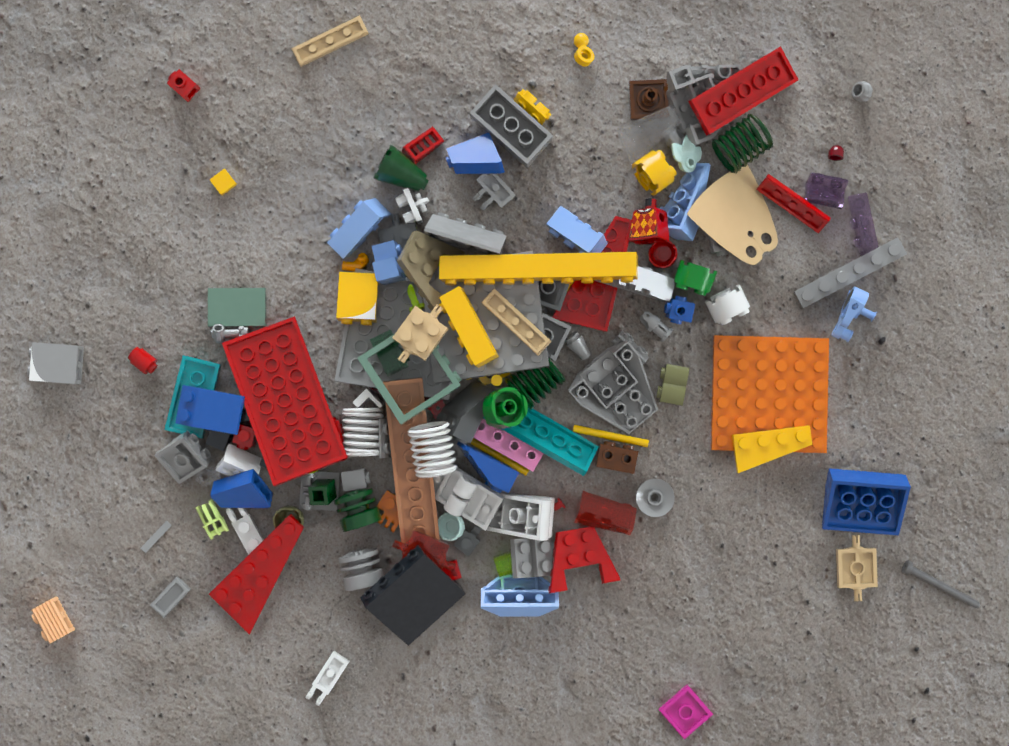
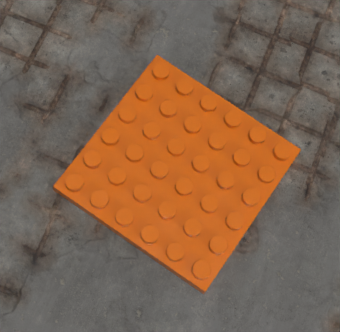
M714 335L711 450L734 451L732 435L810 425L812 445L795 452L827 453L829 338Z

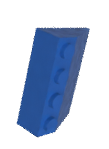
M829 468L825 484L822 529L899 536L911 488L906 475Z

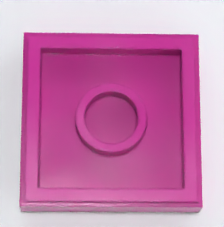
M688 684L658 709L684 740L713 715Z

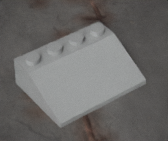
M439 212L438 215L432 214L424 229L425 234L451 246L481 255H502L507 236L503 235V231L493 229V231L485 230L486 227L475 223L472 226L467 224L466 220L456 218L455 221L449 219V215Z

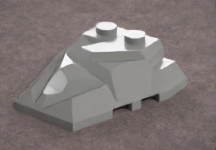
M685 65L667 72V84L669 87L666 91L667 98L682 133L686 132L688 139L694 145L714 138L728 124L706 136L688 101L742 69L741 65Z

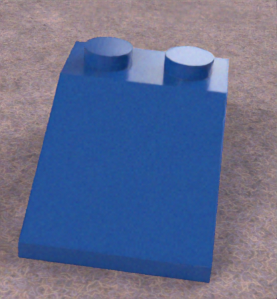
M182 385L175 423L238 435L245 396Z
M458 441V447L478 475L486 481L485 485L498 493H501L502 490L509 493L519 472L505 463Z

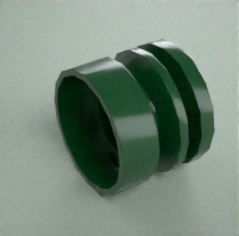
M372 488L357 489L345 493L334 500V505L344 504V507L336 510L337 513H347V516L340 519L343 532L358 529L382 520L379 508H369L368 505L374 502L376 498L366 499V495L374 493Z

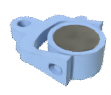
M855 286L851 291L849 290L831 336L849 342L853 331L847 329L853 318L856 319L861 314L869 318L871 322L873 321L877 312L864 308L869 297L868 292Z

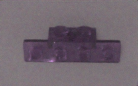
M866 192L851 195L847 198L852 217L850 218L851 228L855 231L856 237H854L856 248L859 249L860 257L879 247Z

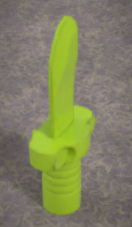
M410 284L407 288V293L413 306L409 308V311L411 312L415 306L421 310L424 309L425 304L419 303L414 288Z

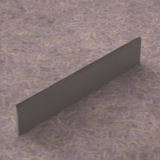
M166 520L140 549L146 553L172 525Z

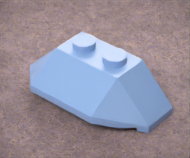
M499 575L487 586L481 588V609L500 617H539L559 608V592L549 593L548 589L551 583L543 577L513 578V575Z

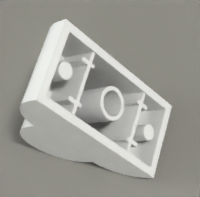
M499 493L505 498L487 531L545 541L552 537L555 498Z

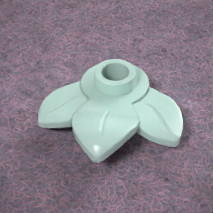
M686 134L682 145L672 143L671 149L673 158L678 162L679 169L690 173L695 170L696 163L700 161L702 151L701 147L694 145Z

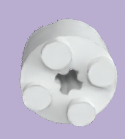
M736 285L735 290L732 291L730 288H727L711 296V301H705L714 322L721 323V325L731 322L732 317L736 315L740 317L750 312L748 309L750 305L740 285Z

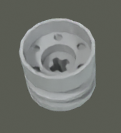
M378 548L358 549L338 558L339 563L348 562V565L340 568L341 571H350L351 573L343 578L346 591L373 586L384 576L382 568H373L374 564L381 561L380 558L371 559V556L379 553Z

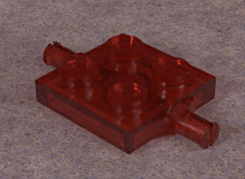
M413 530L406 544L396 539L394 540L392 547L402 551L401 560L409 551L419 545L423 552L441 569L444 567L454 571L456 564L446 560V553L450 546L448 543Z

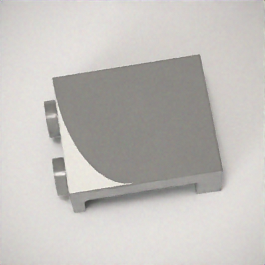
M32 342V346L29 348L31 360L27 369L29 381L81 384L84 346Z

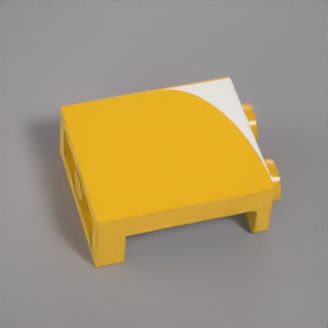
M339 272L336 318L338 321H341V324L352 325L353 322H360V325L371 326L372 323H377L376 311L379 282L376 281L375 273Z

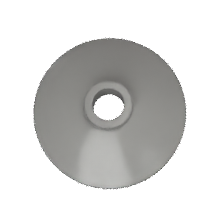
M649 479L638 488L636 502L644 514L651 517H660L667 514L673 507L674 492L672 487L664 480ZM652 494L658 495V499L656 501H652Z

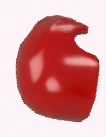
M671 241L653 243L649 249V261L656 268H669L677 260V248Z

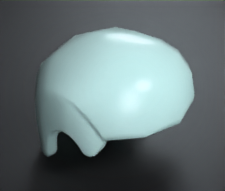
M445 512L438 519L439 536L446 541L457 540L463 535L465 530L463 518Z

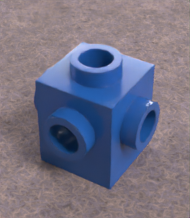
M676 296L675 299L671 298L670 302L665 303V317L670 318V322L682 324V321L692 323L695 303L687 302L686 297Z

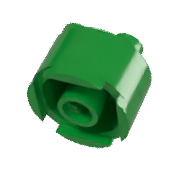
M680 260L674 278L675 287L684 290L691 287L694 288V293L703 296L710 293L717 271L713 270L711 274L709 273V268L690 262L686 266L684 265L685 261Z
M505 387L488 394L484 398L482 410L486 423L489 426L505 429L521 423L527 415L528 404L525 396L521 395L517 389Z

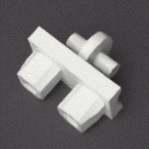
M404 189V193L395 198L399 208L407 205L411 207V211L402 214L406 224L415 222L420 224L423 220L417 207H420L422 213L426 212L425 204L429 202V199H422L421 194L417 193L415 194L417 201L414 202L409 189Z

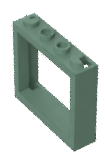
M393 334L357 359L399 423L403 425L461 386L459 382L462 380L456 371L452 372L448 366L451 363L445 354L441 356L437 350L440 348L437 344L432 354L452 384L404 415L368 361L369 358L395 342L392 339L395 335Z

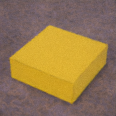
M225 168L210 179L222 196L237 185Z

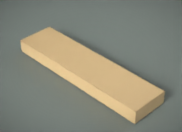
M359 15L291 49L300 67L369 33Z
M495 288L481 302L536 355L539 356L552 342Z

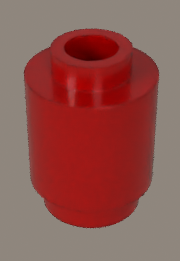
M136 347L128 356L130 363L143 374L153 373L158 366L156 364L157 359L143 348Z

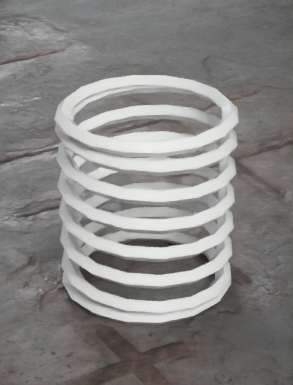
M384 408L343 409L342 414L345 416H358L342 420L344 423H353L343 427L344 430L352 431L344 433L343 436L354 438L344 440L343 442L345 445H352L344 448L347 456H379V450L364 449L379 447V442H362L379 440V435L360 434L379 433V428H368L370 426H379V421L368 419L383 418L384 415L382 413L366 412L384 411Z
M448 422L425 423L411 427L407 431L411 437L409 442L413 445L411 450L414 452L412 457L416 459L413 464L417 466L414 470L417 477H438L452 473L458 468L457 465L450 464L455 462L456 458L448 457L453 455L455 451L446 450L454 444L450 442L444 443L452 439L451 436L445 435L451 431L447 428L450 425ZM418 438H429L420 442L414 441ZM431 445L421 449H415L418 446ZM432 452L423 456H416L419 453ZM421 460H430L425 463H417Z

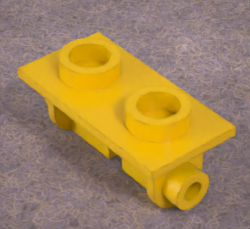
M522 89L514 98V101L541 125L552 115L549 113L550 110L541 102L536 106L534 105L537 99L528 90Z

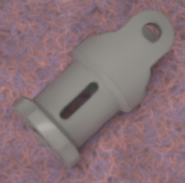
M648 311L640 316L641 323L645 325L649 332L652 331L661 338V342H664L674 330L662 323L661 318L656 315L654 316Z

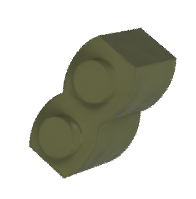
M665 364V368L661 367L659 378L662 379V385L658 386L656 392L659 402L683 406L689 368Z

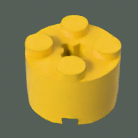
M652 150L632 164V169L636 168L637 171L634 173L636 179L646 191L650 189L653 196L673 183L674 176L677 175L674 167L669 166L666 162V157L661 150Z

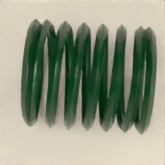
M747 114V118H742V122H736V127L730 126V131L725 130L724 135H719L718 140L712 139V147L721 163L731 173L737 174L738 171H741L742 167L747 166V163H752L753 159H758L759 154L762 155L765 153V150H770L773 147V139L766 126L757 116ZM750 117L761 128L763 134L765 135L767 143L763 141L760 133L750 121ZM746 123L749 125V128L754 134V136L749 131L748 127L746 126ZM740 127L746 132V134H747L748 137L750 138V140H751L753 146H752L751 143L746 139V137L743 135V133H742ZM734 131H735V132L739 135V137L742 139V141L744 142L746 148L740 143V141H739L738 138L736 137ZM728 135L732 138V140H733V141L735 142V144L738 146L740 152H739V151L735 148V146L732 144V142H731V140L729 139ZM723 140H724L725 143L729 146V148H730L731 151L733 152L734 156H733V155L730 153V151L727 149V147L725 146ZM717 144L725 151L732 164L724 157Z
M550 359V370L547 367L540 368L543 371L542 373L538 368L532 369L536 376L530 370H524L530 380L521 371H516L523 383L514 374H510L516 386L508 378H505V382L509 387L517 389L521 395L525 396L529 410L535 408L532 399L536 403H540L541 400L538 395L542 399H546L544 391L547 394H552L550 387L557 389L556 383L563 385V382L566 381Z

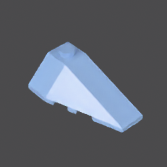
M696 163L695 170L685 173L680 180L681 185L675 193L671 192L668 196L670 200L664 207H660V209L667 212L669 237L682 241L694 240L699 226L687 213L693 203L707 188L711 166L709 163Z

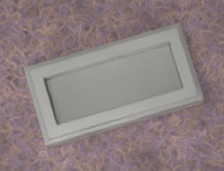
M177 576L150 606L165 618L188 594L191 588Z

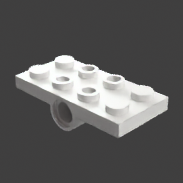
M459 468L452 473L433 477L435 499L444 504V509L449 514L457 517L463 516L486 531L505 498L503 495Z

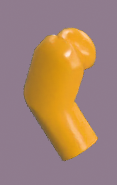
M360 253L354 262L343 261L342 270L355 272L356 268L363 269L369 262L367 254Z

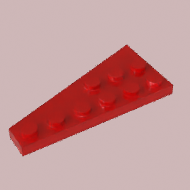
M619 216L614 217L604 233L608 244L601 253L627 252L631 219ZM575 280L565 296L561 310H556L552 317L559 321L607 332L618 288L594 280L593 283H581V280Z
M292 514L278 525L209 593L249 635L304 529V526Z

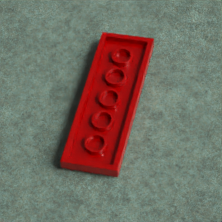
M780 46L691 99L688 103L707 136L797 82L798 78Z

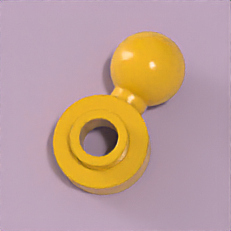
M579 33L574 37V45L578 48L574 53V59L579 65L587 67L594 60V53L589 47H586L589 43L588 36L584 33Z

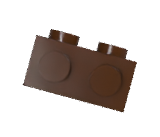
M604 441V444L599 443L596 467L631 474L635 473L639 452L634 450L635 446L623 444V448L616 447L615 442Z

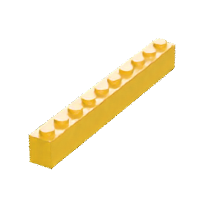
M637 252L440 256L439 279L445 285L450 286L457 285V282H464L465 285H476V282H483L485 285H494L495 282L512 285L515 281H522V284H534V281H542L543 284H553L554 281L571 284L573 280H581V283H593V280H601L602 283H612L613 280L631 283L633 279H638Z

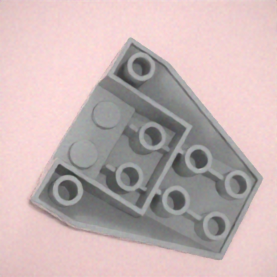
M627 340L603 351L576 375L568 389L582 407L628 434L658 410L641 358Z

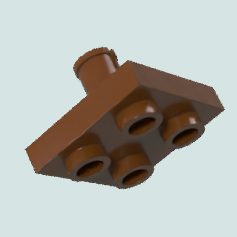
M667 79L629 81L630 120L669 119V100L666 95L668 90Z

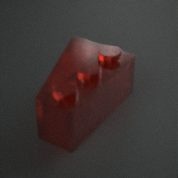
M582 491L577 503L574 523L630 535L634 528L637 508L627 503H619Z

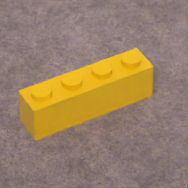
M458 286L440 296L439 298L442 303L439 305L443 308V313H447L451 320L448 323L453 331H457L459 335L457 340L460 346L466 348L468 352L466 357L469 363L480 368L498 358L499 355L464 289Z

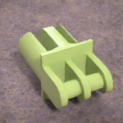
M213 499L208 501L209 505L205 503L202 505V508L200 506L195 507L204 524L203 528H205L211 540L214 539L215 535L219 536L221 532L229 531L224 516L222 517ZM219 520L222 524V526L218 527L216 523ZM211 524L214 527V530L212 531L209 528V525Z

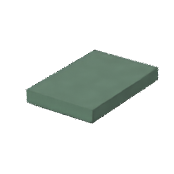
M208 288V327H213L216 324H222L224 327L266 326V288Z

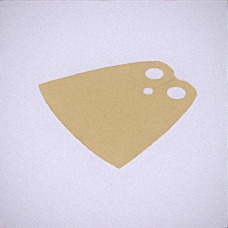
M747 165L742 167L741 171H738L737 174L728 172L715 181L697 198L687 215L727 251L745 263L755 265L762 260L764 252H770L777 246L778 238L770 211L762 193L756 190L758 184ZM748 231L753 232V237L748 236ZM763 233H768L771 236L770 244L766 245L762 242L761 236ZM748 246H753L756 249L755 257L751 258L746 254Z

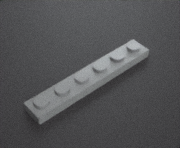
M897 237L794 291V294L803 309L905 256L907 253Z

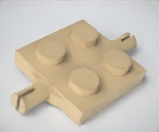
M436 304L431 313L424 312L417 306L412 309L392 337L404 349L399 358H397L399 361L405 363L410 354L418 356L424 361L428 359L448 330L437 319L443 310L441 306Z
M852 535V547L836 549L837 587L853 589L854 601H862V589L878 587L876 548L860 546V535Z

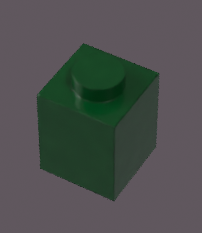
M316 479L308 486L310 505H329L337 498L335 479Z

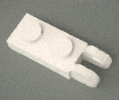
M227 508L226 513L232 521L231 524L249 555L264 539L245 508H237L243 516L239 520L231 508Z
M333 651L312 683L313 686L306 695V698L310 699L315 693V689L318 688L323 692L316 700V705L319 706L325 696L330 693L350 661Z

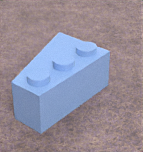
M376 198L359 201L353 208L355 211L352 215H347L341 222L343 225L339 229L336 228L330 234L331 239L327 244L343 259L350 257L366 241V237L379 227L378 224L381 220L391 215Z
M562 206L558 208L547 222V226L550 229L549 233L556 238L560 236L564 239L563 243L570 249L575 247L580 251L579 253H601L608 244L604 234L595 232L589 224L583 223L577 216Z

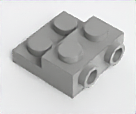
M188 431L173 439L170 444L157 451L154 455L178 484L205 469L212 460L210 451L207 448H202L199 445L198 437L195 434H190Z
M528 538L510 539L513 578L550 576L551 569L553 568L552 552L554 549V543L551 541V538L545 541Z

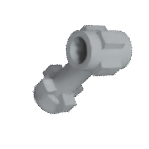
M216 324L211 329V336L216 343L224 342L225 337H239L248 334V327L239 326V329L224 330L222 324Z

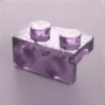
M812 172L805 184L804 199L809 203L842 209L848 180Z

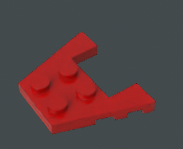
M594 526L556 532L549 593L568 590L564 570L588 565H599L602 584L620 581V577Z

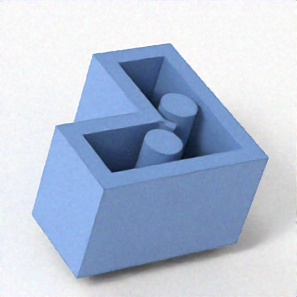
M392 240L371 246L375 259L372 265L377 282L388 285L406 280L405 273L397 263L402 252L400 244Z

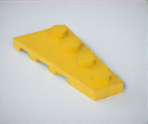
M810 425L732 435L737 473L812 445Z

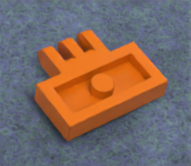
M387 490L377 504V507L384 511L381 516L382 520L377 523L381 525L384 519H387L388 521L384 527L388 528L393 523L394 525L390 531L394 533L399 525L396 495Z

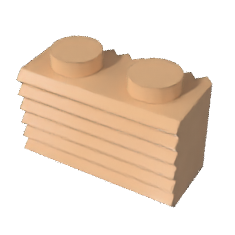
M54 597L32 609L33 621L40 625L43 639L50 644L75 630L58 597Z

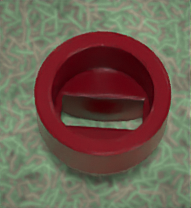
M839 145L832 146L828 152V159L833 161L843 160L844 149Z

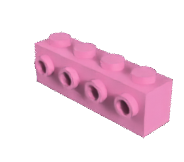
M482 419L473 437L532 472L544 454L504 430L489 426L484 419Z

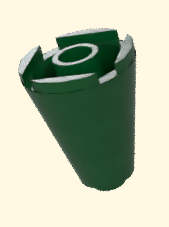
M391 144L378 166L377 173L373 177L377 181L417 192L420 189L424 190L429 181L426 179L427 174Z

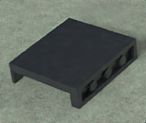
M417 545L400 562L396 563L387 574L382 576L377 583L366 590L360 599L370 613L409 646L466 593L456 580L453 581Z

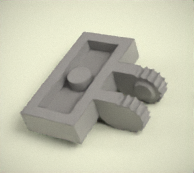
M482 174L476 179L482 189L472 199L476 202L487 192L490 198L480 207L484 211L494 201L502 209L516 195L497 174Z

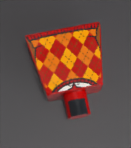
M645 199V209L633 212L628 241L638 245L669 241L667 212L656 208V199Z

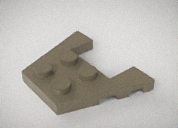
M416 230L411 233L397 263L410 282L413 281L419 289V295L421 298L424 297L429 303L428 308L432 311L436 304H440L441 300L439 297L442 296L429 285L439 264L440 256L464 255L465 252Z

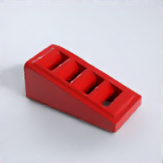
M432 126L403 146L402 153L416 165L443 144L444 140ZM429 135L436 141L435 143L430 140ZM423 140H425L426 143L429 145L428 148H427L426 145L422 142ZM417 144L423 150L422 152H420L419 149L416 147Z

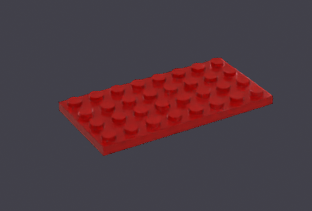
M295 316L222 343L240 395L245 396L244 406L274 487L348 459Z

